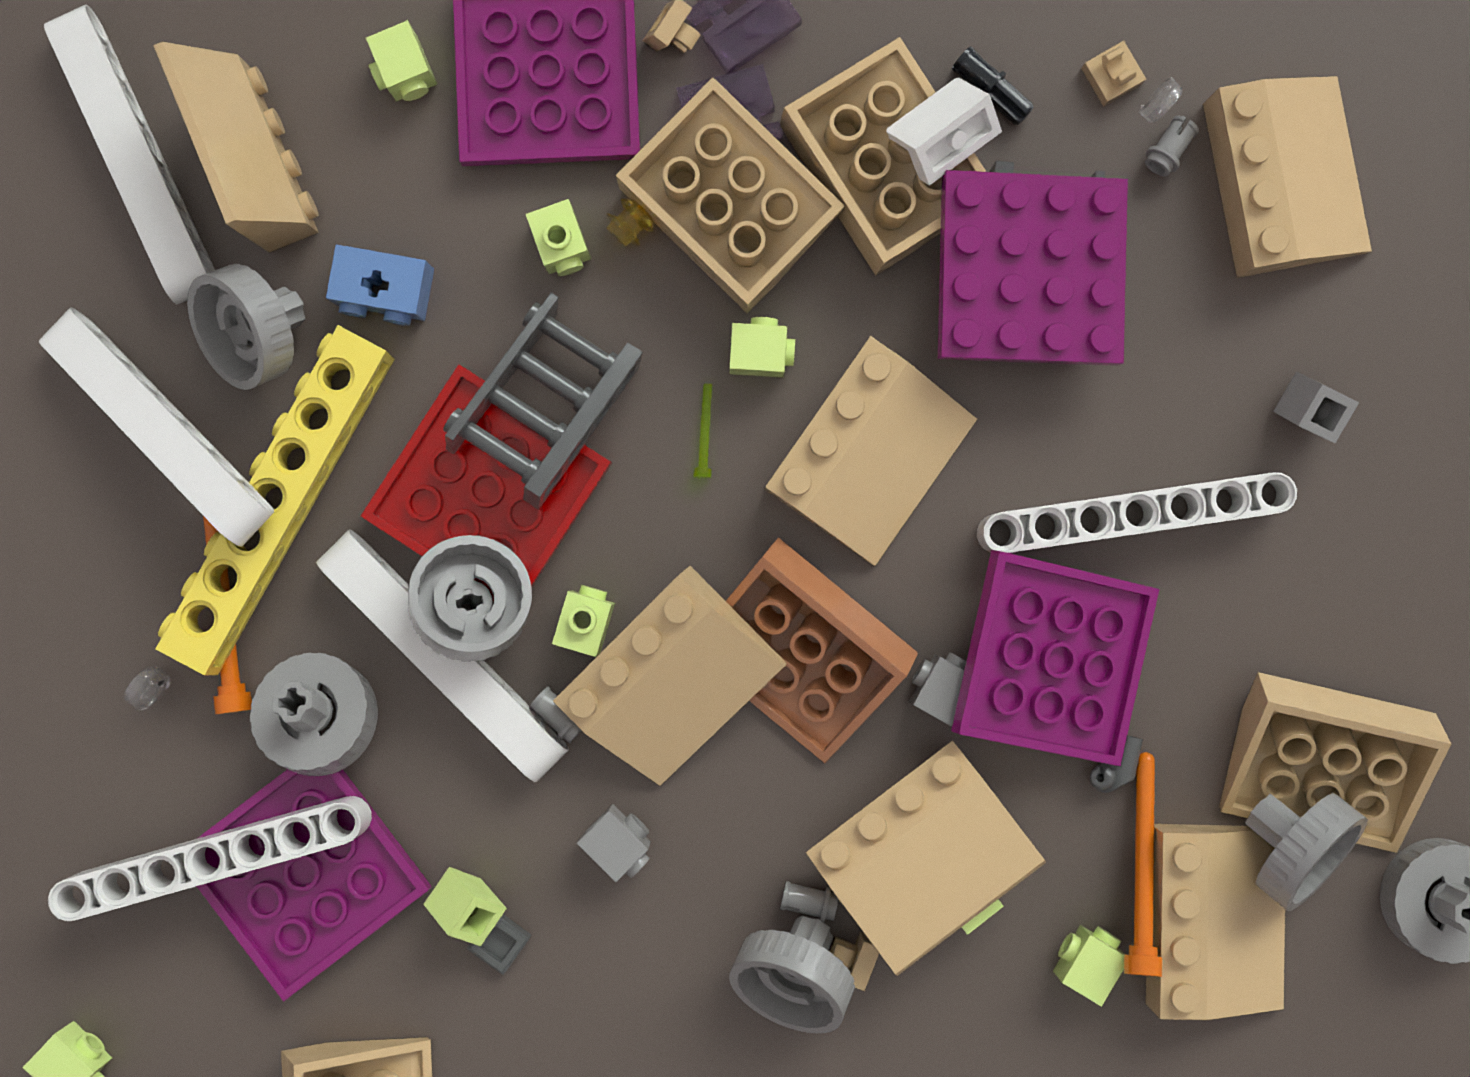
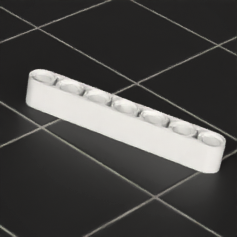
M85 4L46 22L44 29L155 272L169 298L176 305L187 301L189 287L193 280L201 275L215 271L108 36L96 14Z
M70 307L39 340L41 346L229 541L242 547L274 513L272 506L122 351L81 312Z
M1273 472L999 512L988 515L980 521L977 528V539L983 549L990 553L991 550L1011 553L1279 514L1288 511L1294 505L1297 499V488L1295 482L1289 476ZM1267 482L1272 484L1276 490V499L1271 506L1266 504L1262 498V488ZM1222 488L1227 490L1232 498V505L1226 513L1218 507L1216 502V496ZM1176 495L1182 496L1188 505V511L1182 519L1177 518L1171 510V502ZM1132 501L1138 503L1143 510V519L1137 526L1132 525L1126 517V508ZM1087 507L1093 509L1099 517V525L1092 533L1086 531L1080 522V516ZM1041 514L1050 516L1055 524L1054 533L1049 539L1041 538L1035 530V522ZM997 520L1005 522L1010 529V538L1003 546L995 544L990 537V528Z
M349 529L317 560L316 563L322 572L527 778L533 782H538L569 751L566 743L556 738L558 734L534 711H531L529 705L484 660L470 662L452 660L434 652L431 647L421 640V637L413 627V622L409 615V584L357 533Z
M347 796L88 869L56 883L48 896L49 908L58 919L75 921L344 845L367 830L372 819L371 809L362 798ZM339 809L348 810L355 819L353 830L348 831L339 826L337 822ZM295 822H301L307 826L310 832L308 843L300 842L295 838L293 834ZM251 834L259 836L263 840L265 851L262 856L255 854L249 846ZM207 847L214 849L220 857L218 868L212 867L207 863L205 859ZM162 860L168 861L175 870L174 880L167 879L161 871ZM118 873L127 877L130 883L128 893L119 888L117 884ZM74 886L82 890L85 896L84 905L79 904L73 896Z

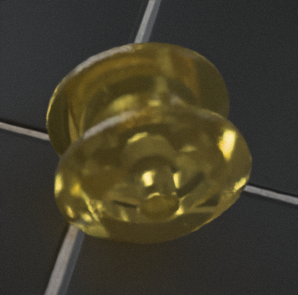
M621 198L620 202L623 211L618 216L607 213L606 216L611 223L606 228L623 246L626 247L632 242L639 247L640 243L637 235L641 230L654 231L652 217L635 200Z

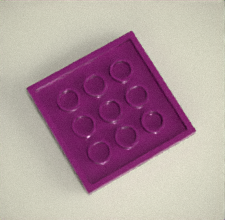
M453 0L459 162L462 166L632 159L641 150L635 0Z
M946 170L942 176L938 359L1112 366L1124 364L1128 179Z
M991 550L951 731L960 735L1121 766L1159 589L1007 552Z
M287 769L198 837H205L347 796L362 798L369 805L372 815L370 826L363 834L344 845L196 886L283 1002L432 887L343 769L324 776H307ZM339 809L337 813L339 826L348 831L353 830L355 826L353 815L348 810ZM295 822L293 826L295 838L300 842L308 843L310 832L307 826L301 822ZM251 834L249 846L255 854L262 856L265 851V844L259 836ZM207 847L205 851L207 863L212 867L218 868L220 864L218 853L214 849Z

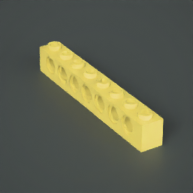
M339 325L333 334L328 333L322 339L317 350V357L319 359L312 372L305 373L299 380L294 391V396L297 398L289 413L284 412L279 416L272 429L274 439L267 452H261L251 465L249 475L252 478L249 483L264 499L268 491L275 487H279L283 494L280 506L274 509V513L258 529L260 533L258 545L254 549L247 551L244 545L242 547L229 541L220 532H216L205 547L204 556L207 558L198 573L194 572L191 574L182 588L181 596L184 599L176 613L172 612L166 617L158 631V636L161 640L155 649L202 675H218L226 659L234 648L395 360L386 350ZM339 370H349L350 381L348 385L343 389L333 390L331 386L333 375ZM318 409H326L328 412L326 424L320 429L311 430L309 425L311 414ZM296 448H303L305 451L303 465L296 470H290L287 465L288 455ZM232 567L237 573V582L231 590L225 591L221 586L220 577L225 569ZM208 607L214 614V623L208 631L204 632L198 625V616L204 608Z

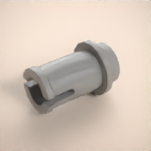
M1178 115L1172 119L1170 126L1157 145L1150 146L1146 151L1148 158L1145 164L1148 169L1163 177L1168 176L1170 172L1178 170L1180 167V157L1192 139L1199 133V129L1193 121L1190 120L1182 131L1181 126L1186 117Z
M548 686L535 698L529 709L534 711L558 733L556 738L559 741L564 738L570 744L582 730L553 702L557 695Z
M786 881L780 910L819 917V920L822 922L825 919L834 921L838 897L835 893L831 892L830 887H826L825 891Z

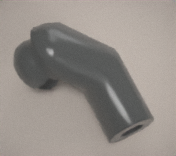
M1127 735L1121 766L1106 763L1097 765L1090 773L1091 785L1100 792L1109 793L1131 782L1136 776L1143 739Z

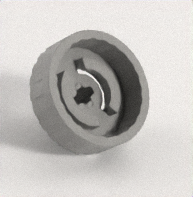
M240 264L225 266L193 280L189 287L187 298L191 327L204 356L225 381L236 388L248 390L288 372L294 355V340L291 329L300 326L306 319L303 311L304 304L296 291H290L286 287L273 291L260 274L250 269V267Z
M472 535L447 539L427 551L412 572L408 590L410 619L421 640L431 647L434 652L442 654L446 658L461 660L462 662L486 660L508 649L522 633L528 619L532 601L530 578L518 556L508 547L493 539ZM474 578L483 580L491 588L494 595V604L492 603V595L489 589L482 583L474 581ZM453 583H455V585L450 589V591H449V593H448V595H447V598H446V594H447V591H448L449 587H450ZM470 604L472 610L466 611L465 608H462V605Z
M319 652L295 655L284 662H280L272 671L266 674L261 684L258 685L251 703V731L259 749L276 764L295 773L307 776L333 774L355 762L370 744L378 719L377 700L367 679L341 659ZM322 684V690L319 691L320 685ZM328 694L335 703L336 715L331 727L321 736L320 731L328 725L333 713L331 700L326 695Z
M1334 793L1327 795L1317 802L1301 818L1272 794H1269L1255 806L1245 822L1249 828L1275 848L1262 866L1257 876L1256 885L1285 910H1294L1313 895L1339 867L1361 837L1368 819Z
M1445 838L1421 840L1400 851L1388 865L1380 887L1381 910L1390 930L1405 945L1435 961L1448 962L1450 964L1470 962V846ZM1439 878L1442 879V882L1437 884L1431 891L1428 904L1433 917L1442 923L1440 929L1437 928L1438 922L1430 917L1425 907L1426 893L1432 883Z
M805 916L795 920L790 933L776 930H760L749 934L745 938L729 974L733 990L750 1008L779 1025L807 1033H828L836 1030L842 1023L855 990V981L849 969L839 958L828 951L833 940L830 927L819 919Z

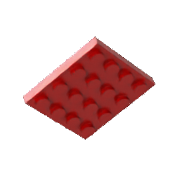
M458 364L360 517L421 556L438 543L453 537L472 535L493 539L508 547L518 556L528 572L531 587H533L612 462L584 445L540 509H536L523 500L524 486L526 484L521 482L522 476L467 440H464L455 454L446 450V432L443 431V428L448 418L457 408L464 410L485 382V380ZM493 404L489 406L476 424L531 461L537 458L542 462L552 449L547 445V439ZM474 578V581L482 583L489 589L492 595V601L494 602V595L492 593L491 588L483 580Z

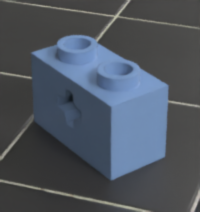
M336 244L326 299L339 306V313L366 318L367 311L384 314L383 320L386 322L410 326L411 319L425 321L434 268L426 260ZM382 281H385L389 285L388 291L379 290L378 295L372 292L373 285L378 286L382 284Z

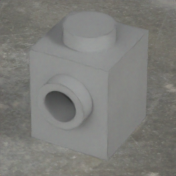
M1296 371L1273 412L1303 429L1336 443L1359 402Z
M949 652L946 659L937 655L933 656L931 662L924 659L912 679V683L917 685L909 702L952 726L966 661Z
M614 804L581 835L577 842L615 882L625 873L632 878L650 859L645 854L651 843L646 837L650 833L648 828L632 813L626 817Z

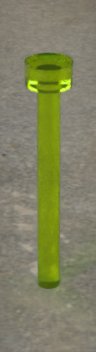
M708 383L703 384L699 467L694 468L693 476L706 479L711 478L712 469L707 468L712 384Z

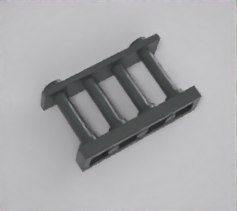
M553 293L549 294L542 305L538 302L533 304L523 320L522 325L525 328L466 408L464 410L457 408L450 415L443 428V431L446 432V450L452 454H455L464 440H467L522 476L521 482L526 484L524 486L523 500L538 510L637 372L643 354L642 351L628 342L619 355L615 352L608 354L554 319L557 315L559 297ZM543 333L599 369L598 375L602 376V379L594 390L589 387L585 389L579 387L529 354ZM517 368L574 404L573 410L577 414L569 425L563 422L559 425L503 389ZM491 404L548 440L547 445L552 449L542 462L537 458L531 461L476 425Z

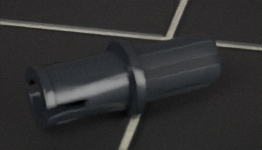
M972 46L968 47L953 64L951 69L969 84L988 93L993 106L1013 124L1018 125L1022 123L1032 112L1033 104L1005 79L1007 73L1004 71L999 73Z

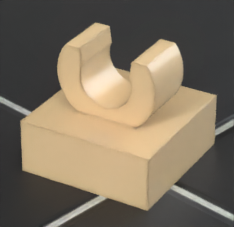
M671 0L668 2L642 41L656 52L667 47L669 43L683 53L687 49L691 50L701 36L697 30L684 23L692 7L683 0Z
M1125 41L1087 61L1081 68L1103 107L1139 87L1146 80Z
M860 931L855 945L835 937L830 952L839 958L849 969L855 981V988L865 991L879 952L862 931Z

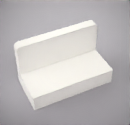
M960 78L953 79L886 130L889 139L908 150L919 179L929 186L941 178L946 170L953 169L1002 132L990 95Z

